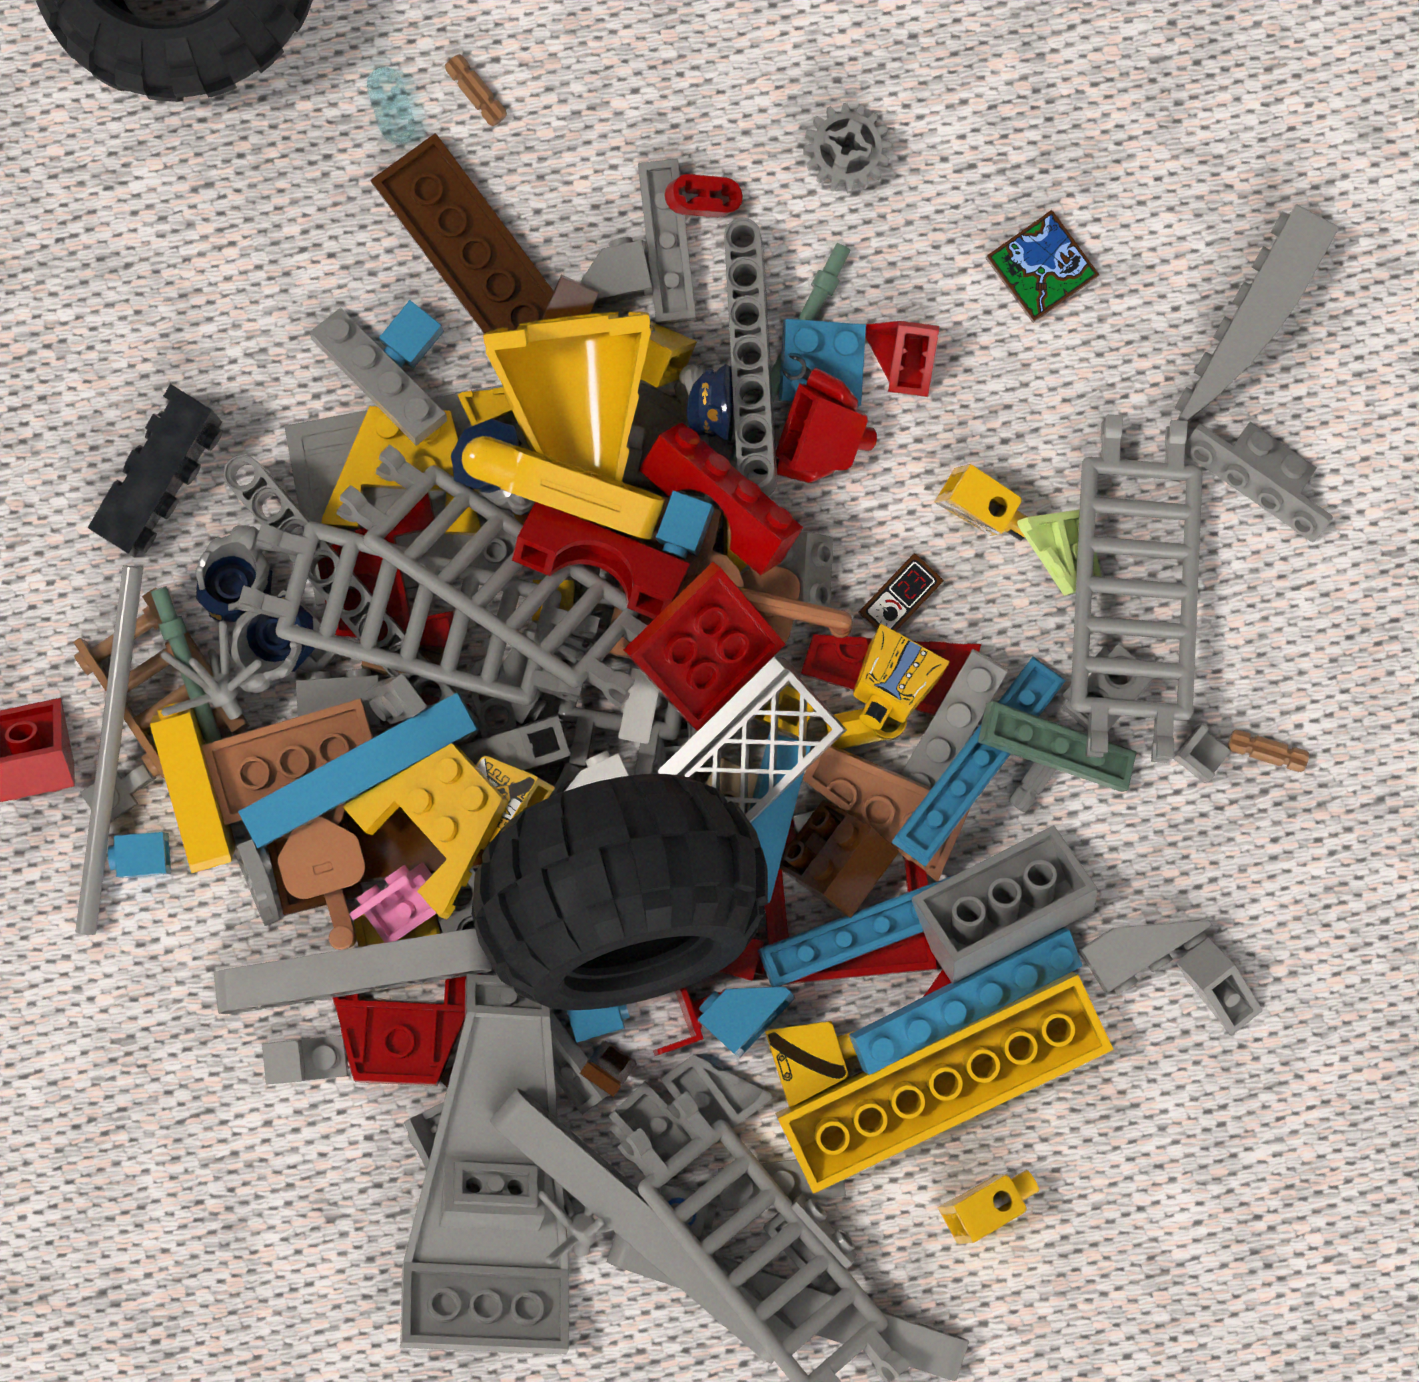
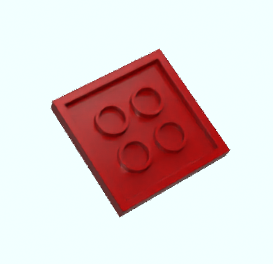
M712 562L623 651L689 725L696 731H699L786 644L723 569Z

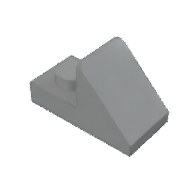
M342 1035L262 1044L266 1085L348 1076L346 1049Z

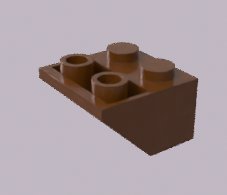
M823 799L791 844L786 848L782 855L779 869L826 904L851 918L899 851L873 827Z

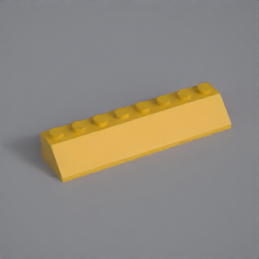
M1070 972L870 1075L862 1071L775 1114L814 1194L1114 1049L1079 975Z

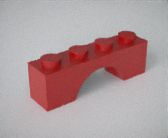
M682 422L658 436L639 469L640 472L668 496L672 495L673 491L692 489L703 492L716 501L724 511L729 522L731 531L730 550L760 576L783 561L803 529V526L794 520L786 509L779 507L761 491L756 483L743 476L730 464L726 457L714 451L700 438L697 432L688 428Z
M538 502L534 503L517 536L512 561L548 576L570 565L586 564L599 567L613 575L622 585L628 609L655 619L680 594L690 563L682 561L672 554L663 553L641 544L633 538L624 537L602 528L597 523L585 521Z

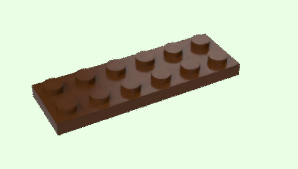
M436 133L370 180L483 334L503 327H508V331L517 330L521 323L542 319L554 292Z

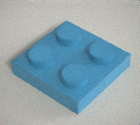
M784 319L779 401L793 402L799 383L805 385L807 383V380L803 378L790 380L785 377L782 371V367L792 373L798 372L801 369V363L793 360L788 355L789 353H798L803 356L808 368L813 370L817 367L842 380L858 399V406H861L866 324Z

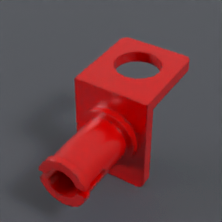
M686 987L675 991L691 1037L653 1050L654 1056L704 1039L701 1032L702 1023L698 1021L703 1013L699 1008L709 996L693 1001L692 998H689ZM723 989L721 992L718 993L721 995L726 989Z

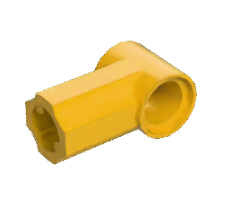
M864 708L833 714L847 731L832 745L840 749H846L880 741L894 740L905 730L907 719L904 723L899 722L896 731L884 732L881 729H872L861 722L859 716ZM825 722L826 732L828 734L833 729Z

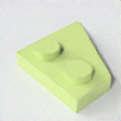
M1080 510L1031 516L1018 520V527L1064 596L1076 594ZM1094 553L1093 576L1102 577L1097 555Z

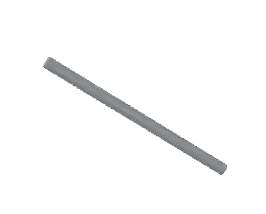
M123 565L75 929L76 933L84 935H95L97 929L143 568Z

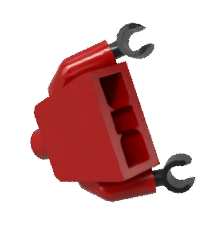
M789 353V357L799 361L802 366L795 373L789 372L782 367L785 377L790 380L803 378L807 380L806 385L801 383L798 385L776 449V457H778L776 458L777 475L805 483H813L833 474L835 470H848L852 467L858 450L871 451L875 447L877 433L874 428L866 426L868 422L867 415L858 409V399L842 380L817 367L813 370L808 368L803 356L798 353ZM764 469L753 470L755 473L759 475H765L768 473Z

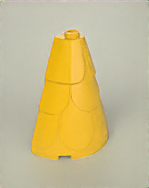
M633 311L628 312V316L619 317L618 312L559 317L521 323L517 330L508 331V327H503L483 334L486 346L485 353L514 406V414L537 453L622 482L630 451L627 442L639 399L638 388L651 335L649 313ZM578 517V518L583 519V520H585V521L592 522V521H590V520H587V519Z

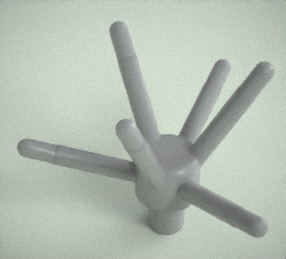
M225 621L219 622L221 668L216 651L214 649L208 651L213 677L195 658L189 660V664L194 669L192 670L166 651L161 653L162 659L202 687L206 693L205 695L163 708L161 711L163 716L209 702L214 707L221 706L230 720L239 717L243 713L242 707L235 698L238 694L237 687L261 667L262 662L259 659L255 660L231 680L227 623Z
M564 1189V1210L567 1215L545 1191L539 1192L540 1199L567 1228V1240L546 1257L548 1264L553 1263L572 1246L577 1256H586L590 1252V1245L596 1240V1234L613 1231L604 1223L603 1218H598L595 1221L593 1213L588 1208L585 1209V1213H576Z

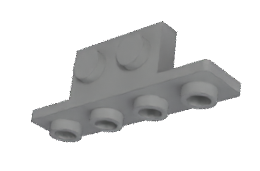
M1252 422L1248 423L1233 446L1202 424H1199L1185 443L1186 455L1309 541L1315 542L1332 521L1333 516L1301 494L1317 467Z

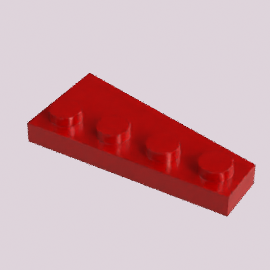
M813 634L801 675L854 691L872 639L851 636L837 638L833 635ZM913 641L949 661L939 681L915 710L934 716L972 649L979 652L982 644Z

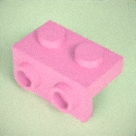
M424 862L410 871L406 865H403L385 878L389 886L382 891L376 884L356 899L360 906L350 912L349 915L354 921L362 914H365L385 943L397 941L437 914L417 892L432 876L431 872Z

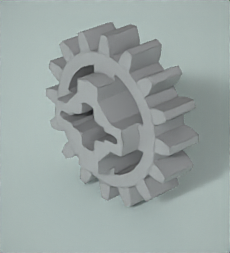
M843 103L841 113L838 114L830 106L826 111V120L818 116L814 118L813 124L817 131H806L805 138L813 143L804 146L803 155L813 156L807 162L808 171L819 169L816 180L819 184L827 178L830 179L831 191H835L839 183L845 184L847 193H852L854 183H859L860 187L865 190L868 188L869 176L875 180L881 178L882 173L877 166L888 167L890 158L881 154L891 150V142L881 139L887 134L888 128L887 126H880L878 128L875 126L878 120V114L876 113L868 118L863 116V105H860L856 112L853 113L850 112L848 103ZM848 123L846 127L836 132L830 130L836 125ZM862 128L872 138L874 148L872 144L865 142L861 134ZM846 141L854 142V150H851L848 155H843L841 150ZM820 149L830 153L834 161L832 168L824 161ZM857 164L866 166L860 171L847 173L849 168Z

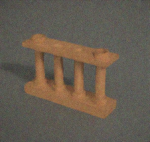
M156 587L142 596L148 606L142 610L144 614L137 618L134 640L153 627L155 630L159 629L158 624L162 622L151 591L157 589ZM187 631L184 633L192 658L197 659L213 677L210 664ZM114 634L93 648L89 646L87 641L78 638L73 642L79 650L74 655L76 661L86 675L93 672L106 691L108 673L100 662L111 655ZM169 641L165 643V649L130 671L127 693L170 665L161 658L163 651L174 656ZM185 684L137 716H135L126 702L124 720L145 750L146 754L141 756V759L154 777L160 774L165 779L157 748L145 730L150 727L152 717L158 715L157 709L172 703L190 700ZM221 706L212 709L218 729H221L223 732L229 728L232 733L237 735L250 726L243 714L230 720Z

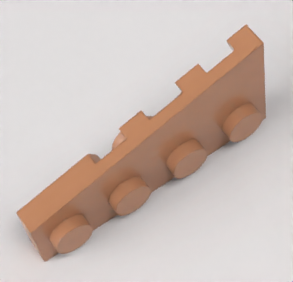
M833 745L807 768L802 779L840 809L847 811L855 818L873 827L902 856L909 861H913L937 882L970 809L967 811L925 867L893 844L892 841L932 788Z

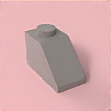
M632 237L618 238L610 241L609 247L601 249L580 283L599 291L593 307L653 294L642 240L633 242Z
M1209 937L1176 962L1189 984L1230 1036L1263 1011L1236 965Z

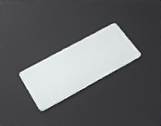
M633 668L630 677L635 679V682L628 690L630 696L625 701L619 739L648 744L659 690L640 669Z

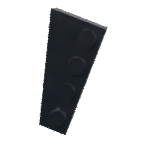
M172 384L168 386L163 397L170 400L165 410L160 411L158 414H152L145 427L147 429L145 445H139L133 449L125 461L123 473L127 475L123 482L120 480L113 482L88 526V529L134 558L139 551L145 554L149 550L157 536V533L152 530L161 517L168 519L179 502V499L175 497L176 493L183 483L186 485L192 483L201 468V464L197 463L203 451L205 448L211 451L223 434V430L219 428L222 421L212 409Z

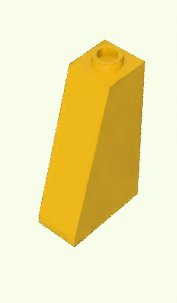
M172 703L157 709L158 715L152 717L150 727L191 873L232 862L236 842L231 825H225L201 746L205 745L194 709L190 708L163 716L161 713L163 708L177 704Z

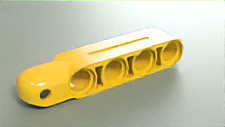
M480 436L474 438L467 443L462 452L461 461L463 468L468 475L475 479L498 486L507 492L643 539H652L665 502L664 498L652 492L492 437Z

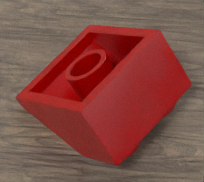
M56 698L0 710V802L18 800L22 797L56 792L74 787V759L62 699Z

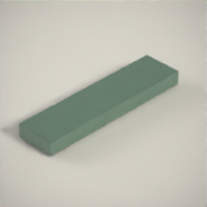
M994 701L986 703L978 742L1120 792L1129 790L1137 751L1108 742V753H1104L1103 758L1086 757L1088 734Z

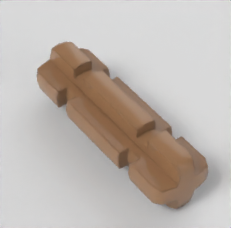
M458 54L445 64L446 72L454 81L458 80V87L477 110H482V117L490 126L497 125L507 116L506 109L499 100H494V94L475 70H470V64L463 55Z
M1234 730L1230 736L1228 749L1241 755L1246 752L1249 753L1251 758L1277 766L1285 764L1287 769L1296 772L1304 771L1307 766L1309 752L1297 747L1289 749L1287 744L1258 735L1253 738L1250 737L1251 733L1242 730Z

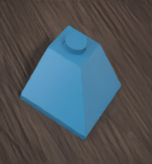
M786 987L726 989L721 995L714 991L700 1006L699 1010L703 1014L698 1021L732 1053L741 1058L791 1004L795 996Z

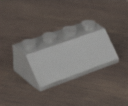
M1053 825L913 896L912 903L931 952L952 984L1094 912L1098 888Z

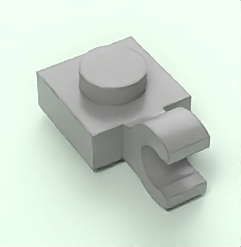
M144 764L132 770L123 779L117 771L110 823L139 805L132 794L156 779ZM94 783L80 792L90 809L92 806Z

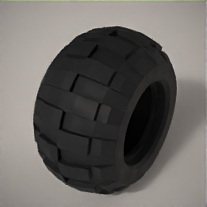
M36 0V3L47 26L71 58L91 72L96 79L119 91H130L146 95L150 100L179 102L183 101V97L207 94L209 98L236 89L235 83L247 78L257 70L260 73L264 72L284 53L282 48L291 38L294 31L298 32L301 29L313 0H220L200 14L174 21H155L137 17L130 11L124 0Z
M674 774L623 776L586 784L559 793L527 808L512 818L498 832L482 854L483 863L478 867L474 877L471 914L482 950L500 980L506 985L513 986L517 994L543 1006L560 1010L609 1008L644 1001L685 988L717 973L737 959L758 932L757 927L765 915V905L768 904V868L756 830L741 808L732 801L727 802L725 795L717 788L689 777Z

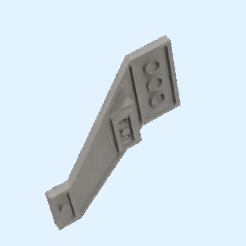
M467 974L465 980V1020L402 1265L400 1348L566 1355L569 1350L568 1251L553 1263L548 1264L546 1262V1257L567 1240L566 1227L539 1197V1192L545 1191L564 1211L563 1187L497 1131L490 1122L493 1115L517 1088L529 1094L558 1119L550 1008L520 996L515 992L513 986L506 985L498 976ZM474 1183L479 1186L480 1191L472 1193L468 1191L466 1185ZM511 1185L518 1186L522 1193L513 1195L508 1191L507 1187Z

